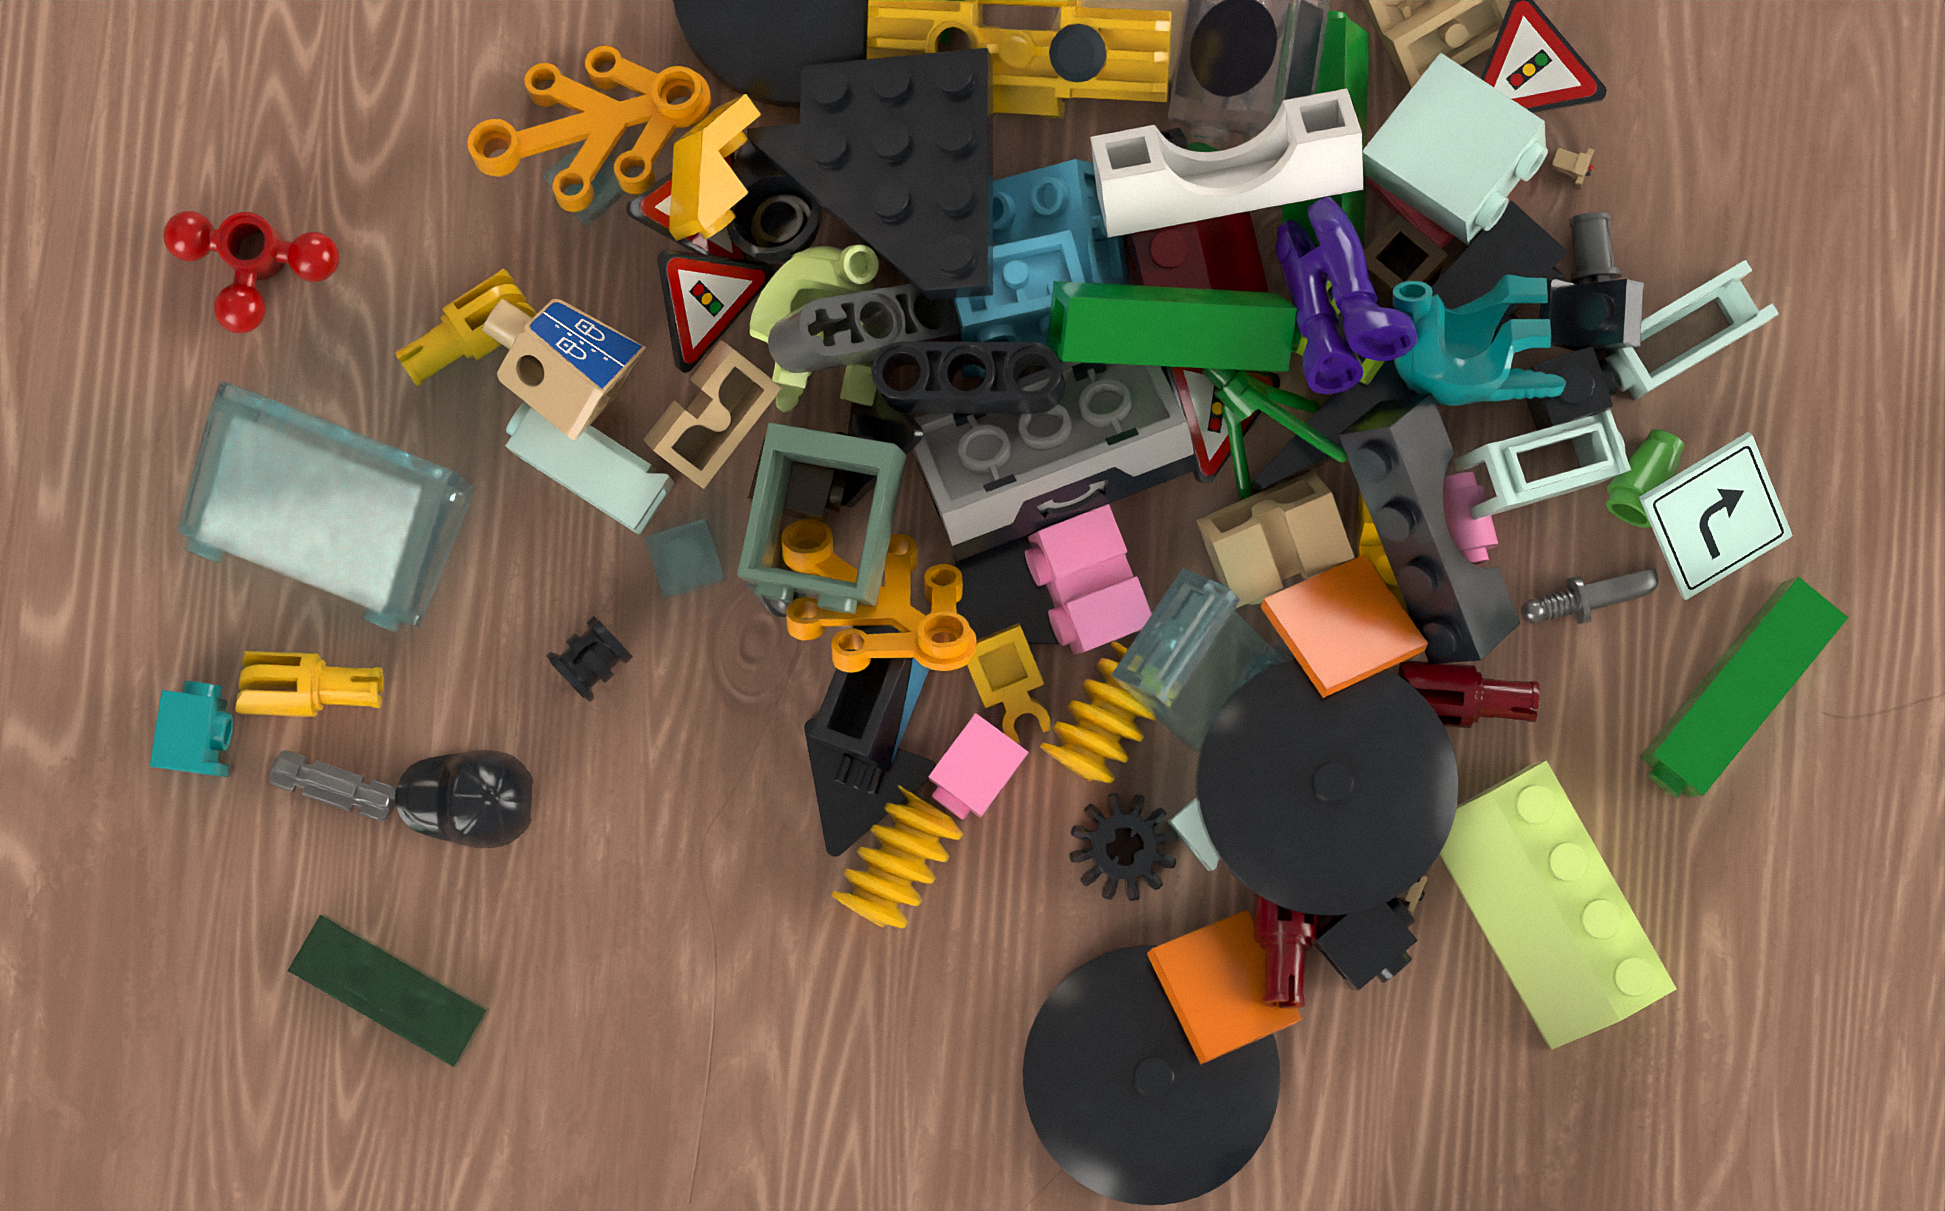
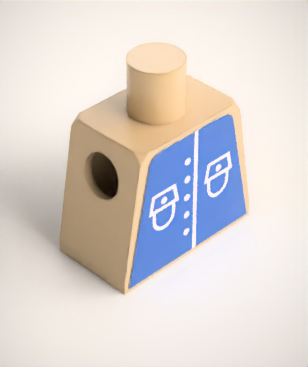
M502 299L492 310L482 327L484 333L510 349L497 371L499 381L574 441L619 394L646 348L560 299H552L533 318L505 299Z

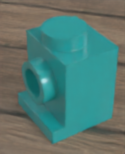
M184 681L182 693L167 690L161 691L149 767L228 778L230 765L218 763L219 751H226L228 749L233 731L232 713H226L228 700L221 699L223 686Z

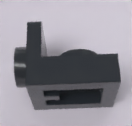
M1557 279L1547 280L1548 303H1540L1539 319H1550L1551 346L1574 351L1593 346L1594 351L1640 347L1644 283L1630 279L1574 284Z

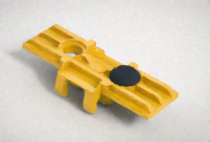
M868 0L867 59L939 52V37L943 31L952 27L959 28L967 33L971 40L972 49L988 48L993 59V116L996 113L1040 115L1042 118L1063 119L1065 102H1062V98L1071 97L1167 102L1172 11L1083 7V0ZM983 4L1061 8L1060 29H1002L1000 26L984 25Z

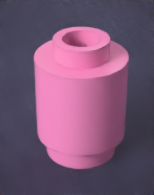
M1474 472L1445 476L1443 506L1450 535L1458 550L1468 561L1474 565L1489 561L1487 550L1499 545L1492 516L1473 520L1470 511L1471 507L1487 501L1484 486H1477Z

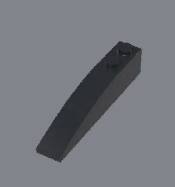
M1511 200L1497 223L1490 230H1483L1431 287L1433 295L1438 294L1445 308L1451 310L1481 298L1491 291L1498 281L1507 274L1526 278L1560 280L1564 274L1555 265L1568 251ZM1520 303L1508 306L1494 332L1491 344L1503 324L1512 319H1519L1513 311ZM1394 359L1388 360L1383 363L1368 385L1359 381L1355 386L1345 391L1332 394L1306 424L1344 449L1339 434L1377 403L1419 394L1407 387V384L1400 377L1395 367ZM1295 435L1253 480L1251 490L1255 494L1309 472L1333 458L1298 435Z

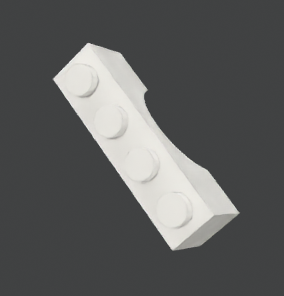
M1347 88L1283 100L1275 118L1260 134L1244 144L1223 151L1195 152L1180 148L1164 138L1155 125L1090 137L1097 196L1108 238L1363 190L1362 131Z

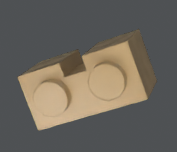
M722 340L719 341L690 379L701 391L686 409L673 400L643 439L655 453L703 489L783 388Z
M1313 470L1196 520L1219 584L1236 608L1246 604H1261L1264 598L1284 588L1283 580L1300 573L1304 579H1309L1354 558L1333 494Z

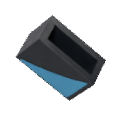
M887 625L852 627L862 630L866 634L903 633ZM849 649V650H845V651H856V650H855V649ZM914 657L871 658L870 664L858 672H844L836 668L810 736L832 751L889 771L929 669L922 666Z

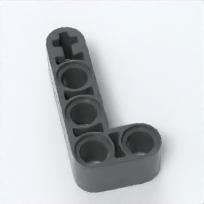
M911 284L811 301L778 320L770 330L768 343L774 361L782 369L791 373H807L873 361L879 351L891 343L901 341L960 342V323L953 298L928 300ZM860 321L865 325L868 334L864 331ZM823 331L824 340H822L820 336L814 335H817Z

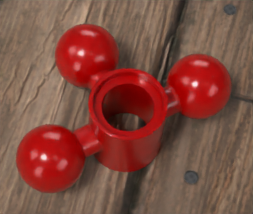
M182 211L168 220L163 232L165 246L174 257L188 262L197 261L207 256L210 251L218 252L221 258L235 269L233 284L224 287L216 296L214 313L217 321L223 328L238 334L253 331L262 323L265 317L266 305L264 298L255 288L258 280L273 277L286 263L290 265L292 271L299 278L308 282H321L331 277L339 265V250L329 236L320 232H306L299 235L293 242L284 241L282 236L261 216L251 212H239L229 216L217 230L214 229L209 219L195 211ZM253 233L264 234L265 246L260 255L251 260H240L238 249L241 241Z

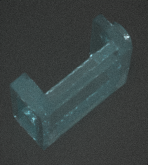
M1182 568L1111 676L1188 749L1200 754L1207 730L1227 699L1255 675L1271 666L1294 659V657L1269 646L1234 610L1240 599L1229 587Z

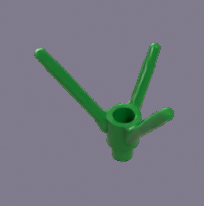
M1201 369V372L1217 387L1214 394L1224 403L1220 409L1227 425L1240 501L1252 496L1241 421L1258 409L1338 462L1343 463L1348 459L1343 448L1276 404L1279 403L1295 409L1316 413L1320 408L1317 401L1267 385L1250 376L1245 370Z

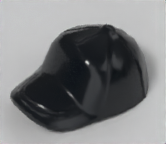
M751 143L745 145L738 152L732 171L746 188L748 194L730 208L736 217L726 226L729 239L742 251L759 261L769 264L785 263L795 253L810 248L815 241L821 226L822 207L754 149Z
M474 750L430 757L410 765L402 774L395 794L396 806L404 823L423 835L475 848L502 847L509 845L519 838L531 823L532 784L534 781L526 767L508 753L493 750Z

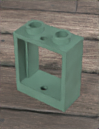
M768 422L737 576L756 585L754 595L766 599L792 603L794 592L819 596L817 607L836 612L855 614L857 603L876 607L907 455L892 443ZM793 461L877 476L856 583L772 568Z

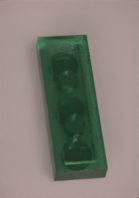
M326 914L319 915L287 970L453 1067L458 1066L490 1011V1009Z

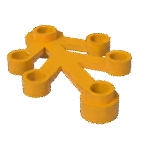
M598 46L592 49L585 58V68L591 83L600 89H612L620 84L641 96L619 102L561 75L560 70L553 64L539 63L532 66L524 78V84L532 102L542 107H549L559 103L579 112V114L517 132L512 125L504 120H485L476 125L470 132L467 140L468 150L476 167L481 172L490 176L501 177L512 173L520 163L521 158L586 140L570 166L560 171L552 183L553 192L561 208L569 212L582 211L594 199L592 180L628 127L645 122L648 123L633 149L622 153L616 159L614 173L621 189L629 194H641L653 185L655 171L652 164L675 129L690 127L698 123L709 111L711 92L708 83L699 73L690 68L672 66L657 74L622 58L620 52L612 46ZM611 62L615 64L608 72L601 73L596 71L597 67L603 63ZM541 81H555L548 89H536V86ZM678 97L690 98L681 104H671ZM495 150H507L505 153L498 157L489 158L491 153ZM639 166L644 168V171L637 177L629 178L624 176L627 170L632 167ZM570 185H583L582 190L575 195L563 194Z
M802 519L789 524L783 530V560L793 572L815 576L820 575L821 577L856 583L858 569L833 553V534L828 525L814 519ZM892 534L890 536L884 566L885 588L880 586L876 607L857 603L855 614H848L817 607V599L801 597L793 600L786 608L787 630L792 637L799 640H813L820 637L824 633L826 626L892 625L903 632L866 634L864 631L854 628L837 632L831 640L832 662L836 668L844 672H858L865 669L870 664L871 658L914 657L922 666L928 669L951 671L968 664L974 658L977 650V640L974 631L970 628L968 621L956 613V603L963 595L962 573L957 567L949 564H938L930 567L925 572L924 596L932 604L930 614L925 616L911 606V572L917 567V544L912 537L904 534ZM855 649L856 651H845V650Z

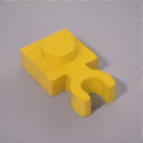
M1020 623L978 639L976 654L967 666L985 709L1003 702L1005 707L1001 718L1003 733L1014 742L1019 743L1014 723L1017 717L1024 713H1030L1037 717L1043 733L1051 730V721L1047 709L1038 700L1030 698L1028 691L1044 685V682Z

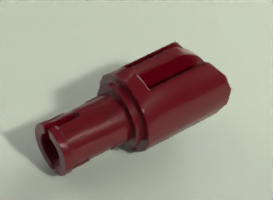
M1405 660L1399 664L1398 676L1412 685L1427 700L1437 713L1444 727L1469 729L1473 723L1478 722L1479 717L1536 722L1538 714L1534 709H1539L1540 701L1538 681L1524 682L1482 678L1481 672H1477L1475 665L1451 663L1430 665L1429 662Z
M1255 894L1254 940L1260 943L1261 948L1266 949L1265 995L1263 996V1004L1275 1007L1276 1002H1279V1008L1283 1009L1304 1007L1305 951L1310 950L1313 945H1316L1315 940L1319 937V915L1288 910L1270 903Z

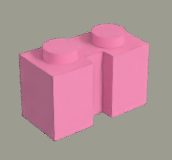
M1109 504L1039 530L1028 536L1032 547L1025 550L1028 568L1038 586L1046 584L1055 608L1048 610L1051 627L1061 646L1070 643L1073 655L1086 652L1156 624L1138 577H1134L1125 556L1127 549Z
M975 713L928 776L929 780L938 786L932 798L961 820H964L970 811L982 818L1029 752Z

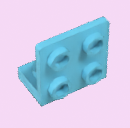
M1074 159L993 181V240L995 246L1071 230L1085 283L1130 285L1123 235L1109 238L1107 236L1097 196L1093 163Z
M1071 230L993 247V295L953 298L960 323V342H1035L1046 345L1053 281L1085 283ZM977 365L962 367L964 378L979 376L985 379L986 370Z

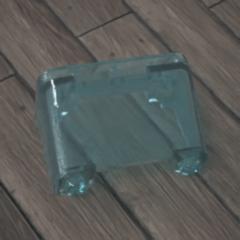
M220 381L209 409L177 533L188 537L184 547L185 550L218 563L221 562L225 552L244 558L365 606L366 608L361 619L397 633L402 621L415 627H420L476 487L458 473L239 386Z

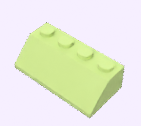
M1547 760L1532 763L1457 806L1451 831L1439 855L1549 1049L1553 1050L1620 1022L1677 989Z

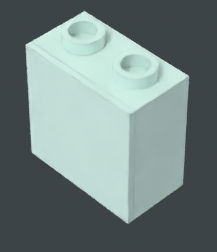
M1441 52L1362 151L1368 178L1467 245L1472 242L1481 229L1488 231L1497 223L1508 205L1509 199L1506 197L1520 179L1528 181L1533 177L1548 153L1544 120Z

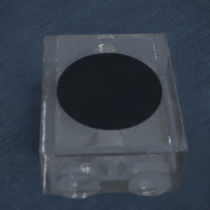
M1186 0L1168 119L1190 127V137L1193 139L1213 143H1227L1229 133L1245 134L1244 140L1249 141L1260 134L1272 122L1283 100L1315 95L1330 0Z

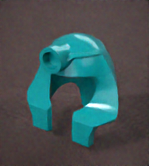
M1507 274L1498 281L1491 291L1481 298L1451 310L1445 308L1439 295H1433L1432 288L1426 283L1406 281L1396 285L1393 288V306L1411 317L1418 335L1417 343L1413 349L1404 356L1394 359L1395 367L1400 377L1407 384V387L1419 395L1432 393L1436 404L1448 406L1480 401L1510 400L1512 398L1521 400L1525 397L1532 399L1534 397L1544 398L1548 396L1552 398L1559 396L1566 385V381L1562 377L1551 373L1544 374L1540 371L1533 372L1532 370L1524 371L1521 368H1511L1514 353L1529 348H1550V319L1509 320L1501 326L1491 344L1494 332L1510 304L1548 303L1547 279L1526 278Z

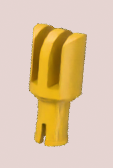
M501 269L441 308L444 312V315L440 317L442 323L414 342L394 352L417 387L463 355L467 359L473 356L478 361L502 345L482 331L488 316L502 299H505L531 318L537 314L533 307L527 303L522 291L514 285V280L507 270Z
M243 651L242 666L244 669L240 671L239 689L241 692L237 694L235 712L239 714L315 717L318 711L324 709L325 705L368 706L378 709L382 705L383 698L378 696V693L384 692L382 667L326 666V662L321 660L318 653Z

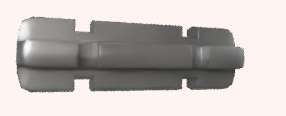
M288 750L281 751L272 765L270 783L273 786L293 793L296 787L303 789L302 796L348 812H352L353 807L359 808L360 816L377 822H385L393 810L396 800V789L393 786L372 780L370 785L363 783L365 780L364 776L317 760L314 761L313 766L307 764L308 758L306 756Z

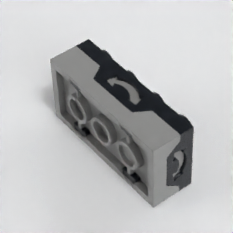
M1062 362L1060 364L1066 384L1064 395L1058 405L1048 412L1038 414L928 413L914 418L922 427L923 436L921 441L912 450L956 560L965 559L1198 470L1188 422L1161 367ZM1046 368L1018 379L1017 385L1025 391H1039L1048 384L1052 372Z

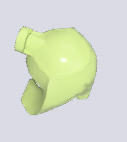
M852 245L845 249L817 246L795 253L773 275L761 292L751 315L750 335L768 343L770 330L778 320L811 301L875 290L876 288L872 280L878 271V258L875 252L865 245ZM860 321L864 331L868 334L865 325ZM823 331L817 335H814L820 336L822 340H824ZM873 361L846 366L840 399L872 406L877 388L873 382L871 372ZM775 362L772 381L777 382L783 387L775 397L776 407L783 413L790 412L798 404V396L803 394V389H805L808 383L807 378L812 372L791 373L782 369Z

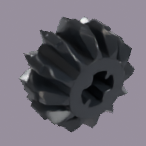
M1110 793L1107 795L1110 818L1106 819L1095 805L1089 804L1084 808V812L1097 825L1095 831L1078 825H1074L1071 828V836L1090 841V849L1070 852V862L1080 863L1092 858L1095 866L1086 871L1081 876L1080 881L1084 886H1089L1102 873L1107 875L1108 877L1102 888L1101 895L1105 899L1111 900L1114 897L1118 880L1124 879L1128 900H1139L1140 890L1136 877L1141 875L1149 887L1158 890L1163 886V882L1150 869V866L1155 863L1164 868H1174L1177 860L1171 855L1157 853V845L1176 842L1178 840L1177 833L1175 831H1166L1158 835L1154 834L1152 828L1162 822L1167 815L1163 808L1154 810L1145 821L1139 818L1145 804V797L1143 795L1135 794L1130 802L1128 814H1122L1119 795L1117 793ZM1118 828L1128 829L1127 837L1132 838L1136 835L1140 841V850L1131 853V864L1127 866L1118 865L1119 856H1114L1110 859L1106 852V844L1115 841V830Z

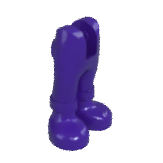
M1323 197L1308 207V215L1320 246L1315 248L1305 230L1296 221L1289 219L1277 227L1276 253L1293 305L1297 308L1296 322L1302 335L1307 338V344L1303 353V374L1310 389L1314 392L1334 394L1355 386L1363 377L1364 371L1358 354L1375 361L1393 360L1411 351L1417 343L1418 335L1411 317L1406 313L1392 308L1379 307L1376 304L1378 299L1372 283L1369 281L1366 258L1357 232L1342 208L1331 197ZM1329 280L1333 288L1332 293L1335 303L1343 315V328L1346 339L1339 330L1340 322L1326 286Z

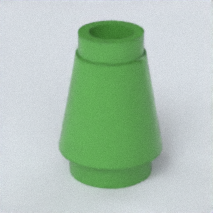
M1651 430L1647 438L1628 460L1631 470L1614 477L1607 486V491L1610 495L1606 502L1607 509L1614 516L1628 524L1642 528L1651 527L1639 497L1677 474L1681 454L1685 448L1684 443L1667 431Z

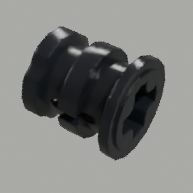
M595 616L587 621L589 629L581 637L574 633L566 641L570 647L561 655L551 651L546 655L553 667L589 702L594 699L592 687L600 679L604 683L614 676L611 669L619 661L627 664L633 658L627 649Z

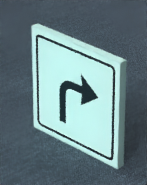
M1749 432L1639 497L1679 593L1685 600L1793 536L1754 437Z

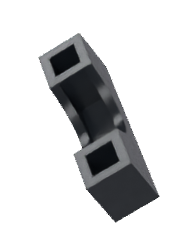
M1432 393L1380 401L1339 434L1340 440L1411 619L1428 642L1424 652L1429 664L1480 661L1520 624L1519 618L1499 567L1482 568L1474 565L1461 554L1450 535L1444 514L1443 485L1446 470L1454 450Z

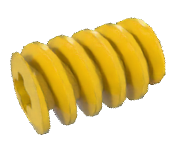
M1115 641L1111 643V646L1121 662L1101 658L1096 665L1107 682L1102 683L1086 679L1081 686L1092 703L1087 704L1072 700L1067 706L1077 725L1057 721L1052 729L1063 745L1060 747L1044 742L1040 745V748L1089 782L1093 779L1112 784L1115 777L1104 763L1106 759L1126 763L1130 758L1119 743V740L1124 737L1141 742L1144 735L1133 721L1135 717L1138 716L1155 721L1159 715L1149 702V697L1153 695L1170 700L1173 696V693L1163 680L1164 676L1159 671Z
M898 785V788L909 801L907 806L887 802L884 807L895 822L894 827L873 824L870 829L882 845L881 848L877 850L860 846L856 851L868 866V869L864 872L846 868L843 872V875L854 888L853 893L832 890L830 893L833 898L882 928L885 925L906 928L909 922L898 908V904L919 906L922 902L920 895L911 883L915 881L933 884L936 877L925 864L926 859L947 862L950 857L938 841L939 838L960 840L963 836L962 831L950 816Z

